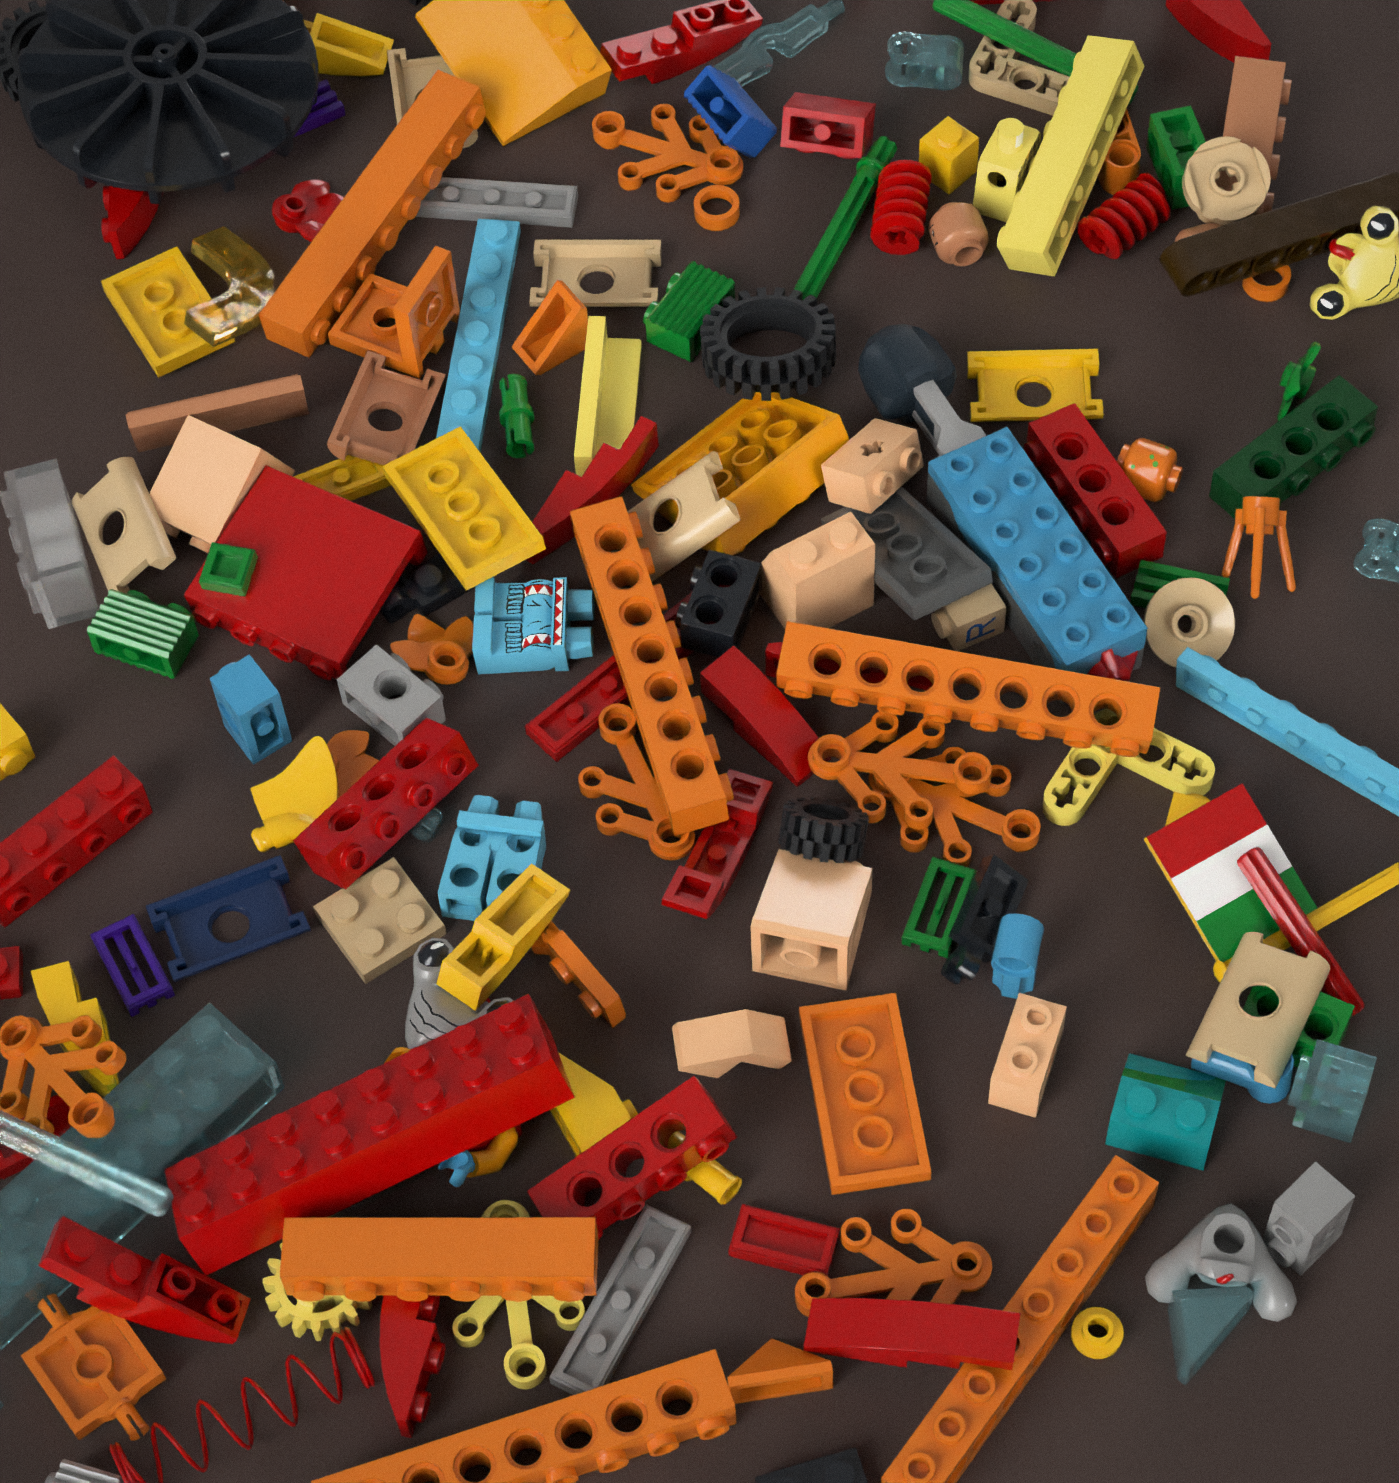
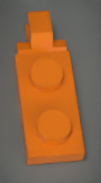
M551 920L531 946L534 954L549 955L551 959L549 965L557 977L565 985L573 981L582 993L578 995V999L587 1012L594 1019L602 1015L612 1028L626 1018V1012L620 996L563 930L560 931Z

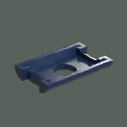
M281 855L145 906L155 933L165 930L176 959L167 962L174 983L311 931L304 911L293 914L283 891L282 885L290 883V879ZM229 911H237L244 914L248 918L250 926L247 934L242 939L226 943L218 940L213 935V924L221 914Z

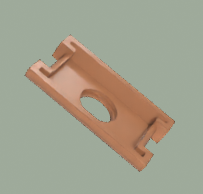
M367 351L327 441L328 449L334 456L344 461L348 454L381 465H385L415 450L446 374L427 369L423 380L384 369L386 356ZM388 409L396 412L401 417L403 424L394 431H381L371 426L368 418L376 410Z

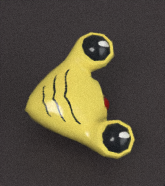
M1372 206L1367 209L1360 222L1363 235L1349 233L1338 239L1331 240L1329 244L1331 253L1328 264L1340 280L1337 284L1328 283L1320 286L1312 293L1310 307L1319 318L1333 320L1353 309L1375 306L1399 298V222L1397 216L1390 208Z

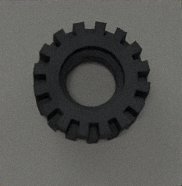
M800 797L797 798V801L790 799L787 803H784L778 843L781 844L784 850H790L791 854H804L803 858L812 860L815 857L820 858V862L827 863L828 859L836 863H844V859L853 862L856 861V858L860 859L863 855L869 818L867 813H862V809L858 807L850 808L851 804L845 802L837 804L833 799H827V801H821L819 797H811V800Z

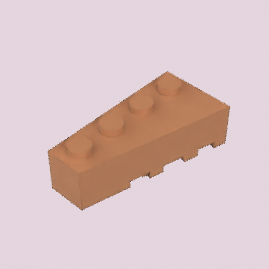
M1235 56L1223 137L1229 136L1241 139V143L1258 149L1268 163L1271 180H1276L1280 155L1272 154L1274 142L1282 143L1286 117L1278 116L1279 105H1288L1292 80L1284 79L1286 62ZM1220 171V177L1215 181L1216 185L1223 187L1225 191H1232V185L1237 182L1236 176L1228 177L1226 171ZM1273 192L1266 194L1263 204L1252 216L1272 210Z

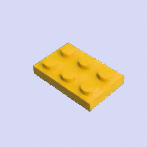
M177 246L101 281L104 293L158 378L235 342L232 329Z

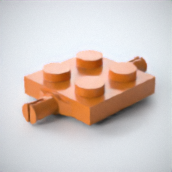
M57 1294L47 1295L56 1313L51 1310L44 1298L37 1306L52 1328L42 1341L20 1355L79 1441L105 1422L116 1418L131 1441L140 1439L137 1430L130 1421L136 1424L143 1436L149 1431L150 1426L146 1424L134 1405L143 1395L166 1380L163 1371L126 1319L94 1306L70 1315L58 1299Z

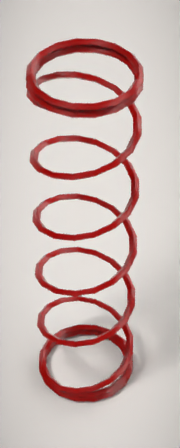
M350 1328L340 1329L339 1333H332L330 1338V1353L337 1385L338 1400L299 1357L292 1354L287 1356L285 1367L293 1409V1422L283 1414L267 1393L253 1379L243 1377L241 1396L248 1429V1445L236 1435L208 1402L202 1399L198 1400L196 1416L203 1451V1468L193 1461L163 1425L153 1422L151 1426V1440L158 1483H163V1473L156 1439V1427L163 1432L194 1469L202 1473L207 1471L209 1459L201 1416V1404L214 1415L241 1447L247 1450L252 1449L254 1437L246 1395V1382H249L261 1394L286 1424L296 1427L298 1423V1409L291 1376V1359L295 1360L332 1402L338 1405L341 1404L343 1392L335 1353V1337L343 1341L365 1388L370 1389L371 1386L374 1387L375 1381ZM115 1441L114 1445L110 1444L111 1455L124 1483H146L128 1461L120 1443Z

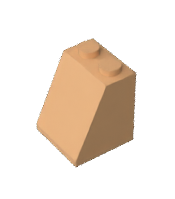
M188 415L149 495L167 535L177 538L180 531L192 536L189 542L191 546L208 553L212 542L217 543L266 465L290 476H293L295 470L262 448Z
M851 511L771 551L761 562L762 590L760 595L784 629H786L787 621L830 628L874 605L875 543Z
M778 849L750 926L752 971L847 991L872 893L873 868L865 867L857 861L849 862L845 859L844 863H836L831 859H828V863L820 862V858L815 857L809 860L803 858L804 854L794 855L790 851Z

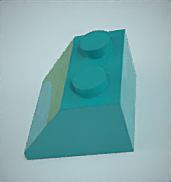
M1129 1053L1112 1109L1105 1145L1203 1171L1226 1081L1203 1072Z

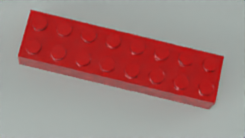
M527 994L506 1003L496 1010L467 1024L460 1025L438 1038L415 1047L380 1066L369 1069L351 1080L328 1091L321 1092L295 1107L278 1113L266 1121L237 1135L230 1136L224 1141L164 1169L178 1238L203 1273L209 1275L283 1239L284 1218H327L575 1098L552 1033L530 995Z

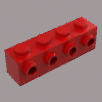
M114 755L0 842V924L4 928L153 813L143 784Z

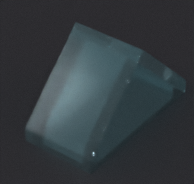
M1247 1286L1172 1291L1168 1315L1177 1379L1184 1385L1191 1380L1249 1312L1255 1292Z

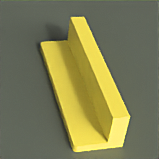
M588 316L574 450L575 471L581 477L603 443L620 449L635 426L642 342L640 339L608 338L606 316Z

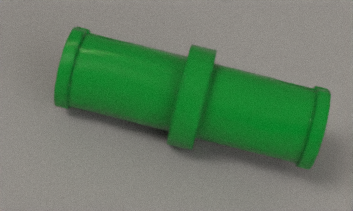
M519 374L507 375L509 388L507 387V379L504 377L499 382L503 405L499 411L501 425L505 428L507 454L513 458H525L524 444H526V450L529 455L534 451L531 425L534 422V410L528 404L526 378Z

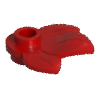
M317 179L303 181L294 186L291 194L281 195L274 200L272 216L276 225L281 230L289 233L299 232L304 239L312 242L344 197L336 193H329L330 185L326 181Z

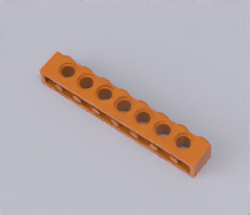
M622 496L570 511L574 536L674 836L728 821L727 802L734 800L731 784L727 773L719 775L717 773L714 763L720 761L718 747L713 734L704 735L701 724L706 723L707 718L700 696L691 697L688 686L694 684L691 669L686 657L682 659L677 657L675 648L681 647L674 621L665 622L662 611L668 610L667 601L661 583L652 585L649 575L655 573V568L649 548L640 549L637 539L642 538L643 534L636 511L627 512ZM628 585L633 586V587H631V588L621 589V588L624 587V586H628ZM637 622H646L645 624L640 626L633 625ZM650 659H659L655 663H645ZM661 697H673L668 701H658ZM674 735H686V737L680 740L670 739ZM689 773L700 774L694 779L682 778Z
M790 621L786 623L776 674L777 688L784 689L787 695L796 698L807 699L811 698L812 694L831 697V702L846 707H856L859 702L877 705V710L891 715H903L905 711L921 713L924 719L935 723L945 724L950 723L951 719L970 722L972 728L985 732H995L999 727L1016 730L1018 736L1030 740H1043L1045 736L1063 739L1064 744L1074 748L1087 749L1094 744L1110 747V752L1124 757H1136L1138 753L1147 754L1152 742L1160 687ZM830 659L835 661L840 668L832 675H823L814 666L821 660ZM875 667L881 669L885 673L886 678L879 683L873 684L866 682L860 674L867 668ZM914 676H924L931 681L932 687L927 691L917 692L908 686L907 681ZM960 684H970L977 689L979 695L972 700H962L955 695L953 689ZM1007 692H1015L1023 697L1025 704L1016 709L1008 708L1001 702L1000 697ZM1060 700L1067 703L1072 712L1068 716L1057 717L1049 712L1047 704ZM1099 709H1109L1116 714L1118 722L1113 725H1103L1095 719L1094 712Z
M1114 1156L1002 1310L1021 1313L1013 1370L964 1363L881 1477V1483H956L1154 1207L1159 1185L1158 1181L1119 1156Z
M716 1349L315 1479L311 1483H575L579 1479L578 1476L595 1470H599L600 1473L617 1471L625 1467L629 1463V1459L647 1453L653 1457L668 1454L676 1450L680 1442L698 1436L701 1440L717 1438L725 1434L729 1430V1426L737 1424L736 1407ZM678 1399L685 1400L692 1406L687 1413L679 1416L671 1415L664 1410L668 1403ZM624 1416H635L642 1421L640 1426L631 1432H622L614 1427L616 1422ZM576 1432H583L592 1437L586 1446L579 1449L566 1446L564 1444L565 1440ZM531 1448L541 1453L539 1459L531 1465L524 1466L514 1461L516 1455L524 1449ZM475 1465H484L490 1469L488 1476L482 1481L469 1482L464 1479L466 1471Z

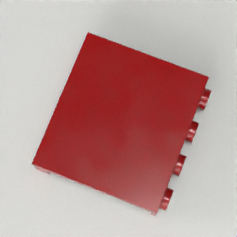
M266 465L217 541L220 544L254 549L256 551L258 559L246 596L202 589L199 579L205 564L204 562L184 593V597L192 611L191 615L201 625L210 629H215L218 626L230 631V634L236 640L245 645L253 646L254 643L264 646L269 649L272 655L286 663H292L295 660L307 665L312 673L322 679L331 680L332 677L338 679L348 670L346 664L407 564L411 563L418 566L428 552L420 530Z

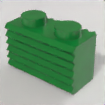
M691 261L682 273L676 272L672 275L666 288V294L660 302L653 301L648 306L643 318V323L646 325L647 342L684 360L693 362L695 356H698L701 350L700 328L703 325L704 316L706 314L711 315L710 308L715 304L723 307L724 298L731 296L735 299V282L732 278L727 279L724 274L719 275L717 271L712 272L710 268H705L702 264L698 265L695 261Z
M110 589L108 596L104 598V603L100 604V609L96 611L91 625H88L87 634L93 650L98 655L103 654L105 657H111L114 660L118 659L122 663L127 662L131 666L135 665L138 668H144L146 671L151 670L155 674L167 675L170 679L176 677L199 636L193 615L186 608L175 603H169L166 607L151 602L146 595L136 590H128L127 593Z

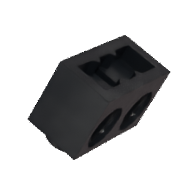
M713 550L708 551L703 566L696 565L690 581V591L692 594L689 602L682 601L677 611L675 626L681 629L682 648L718 658L732 646L739 650L762 590L761 563ZM720 585H730L729 587H719ZM707 621L717 622L714 624H704Z

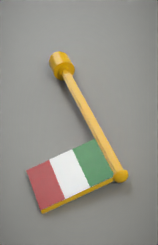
M1243 783L1144 838L1145 843L1216 960L1213 972L1219 983L1245 933H1262L1264 944L1281 950L1291 946L1237 865L1239 857L1252 848L1259 847L1263 850L1316 931L1399 884V862L1317 908Z

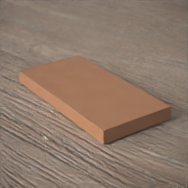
M295 374L130 411L125 415L138 452L174 445L188 415L228 433L307 415L309 412L301 376Z

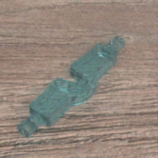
M831 0L818 9L814 5L809 4L781 23L762 26L745 39L741 49L714 65L713 68L716 67L722 73L725 72L731 78L734 77L743 87L771 72L773 58L766 49H775L786 57H794L812 41L828 31V21L843 13L845 6L842 0Z

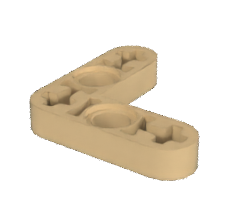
M1005 0L1001 4L996 14L1010 21L1020 15L1016 24L1032 32L1034 31L1037 8L1032 0ZM984 35L969 64L968 79L972 88L981 93L1053 116L1058 105L1060 90L1063 86L1067 85L1070 76L1020 61L1018 58L1021 53L1011 48L999 49L993 45L995 40ZM990 62L994 63V71L990 70L988 74H985L990 67ZM1020 80H1030L1036 86L1025 90L1018 88L1015 83Z

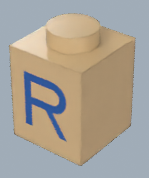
M991 583L970 595L964 596L936 610L931 614V619L939 637L942 639L947 637L954 651H960L1003 633L1006 605Z

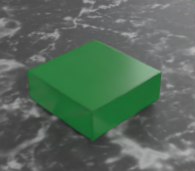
M212 542L199 579L201 588L245 597L258 559L256 551L254 549Z

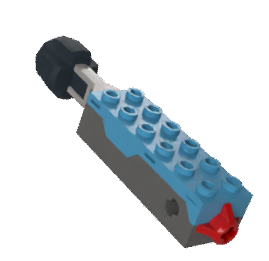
M898 324L884 327L868 338L859 357L858 372L866 394L883 418L890 420L899 418L902 423L916 421L938 453L939 457L928 463L926 503L935 517L991 568L992 585L1006 605L1005 621L1033 663L1037 666L1129 682L1132 671L1141 668L1148 628L1009 428L1005 427L986 436L981 427L962 421L945 398L952 393L957 378L955 366L938 341L925 330L912 325Z

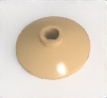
M1199 578L1173 580L1162 586L1147 605L1144 615V624L1148 628L1146 640L1151 650L1160 660L1175 668L1177 666V658L1187 647L1201 655L1210 656L1217 661L1228 649L1234 635L1235 617L1231 603L1217 586ZM1183 615H1187L1192 621L1191 629L1186 633L1182 632L1178 627V621Z

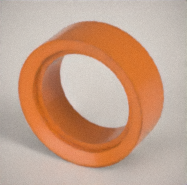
M710 185L701 189L694 198V217L701 227L710 231H723L735 225L739 219L740 202L737 193L733 189L724 185ZM713 198L725 199L732 205L728 212L721 215L708 214L701 207L706 201Z
M1289 265L1274 269L1283 279L1280 283L1265 286L1249 277L1242 280L1244 291L1251 298L1262 302H1273L1281 299L1287 293L1290 285L1291 269Z

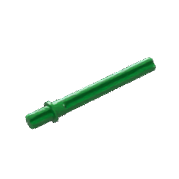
M934 0L932 6L934 11L1061 74L1071 75L1076 53L970 0ZM1136 85L1128 105L1133 102L1138 92V85Z
M880 136L878 140L874 141L867 156L859 159L856 165L857 173L794 288V290L802 291L803 300L809 295L817 298L872 195L877 189L879 173L894 157L897 145L895 142L890 141L887 136Z

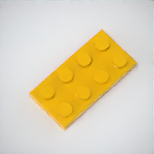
M461 426L383 466L387 480L466 591L546 549L542 535Z

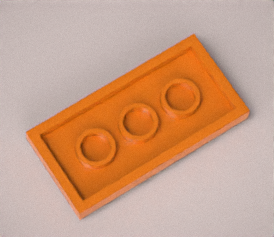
M896 993L799 1007L800 1024L831 1195L931 1180L932 1172Z

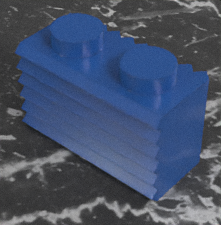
M706 66L684 91V98L688 99V103L693 105L692 108L696 109L701 118L706 120L705 123L710 125V129L714 130V134L719 136L718 139L722 140L724 145L749 158H755L777 133V127L735 78H731L725 72L722 73L716 67Z

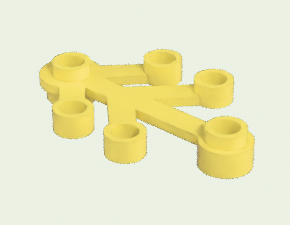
M500 1200L491 1204L484 1211L481 1218L530 1216L521 1204L511 1200ZM480 1296L467 1312L458 1315L452 1325L456 1342L465 1348L479 1345L485 1335V1323L504 1299L501 1296ZM532 1296L533 1300L555 1314L558 1326L566 1331L576 1330L586 1313L582 1300L566 1302L557 1300L553 1296ZM506 1300L512 1348L507 1351L504 1357L506 1377L516 1388L532 1389L538 1386L545 1378L547 1372L545 1357L541 1349L533 1345L527 1301L515 1302ZM567 1307H575L579 1310L578 1316L574 1319L563 1318L561 1312ZM471 1323L478 1327L476 1333L471 1336H463L459 1333L461 1327L465 1324ZM530 1363L536 1367L532 1375L523 1377L517 1374L519 1366Z

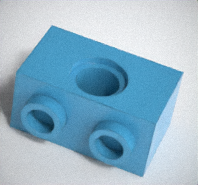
M250 654L237 662L225 665L216 675L210 678L224 727L253 765L292 742L280 694Z

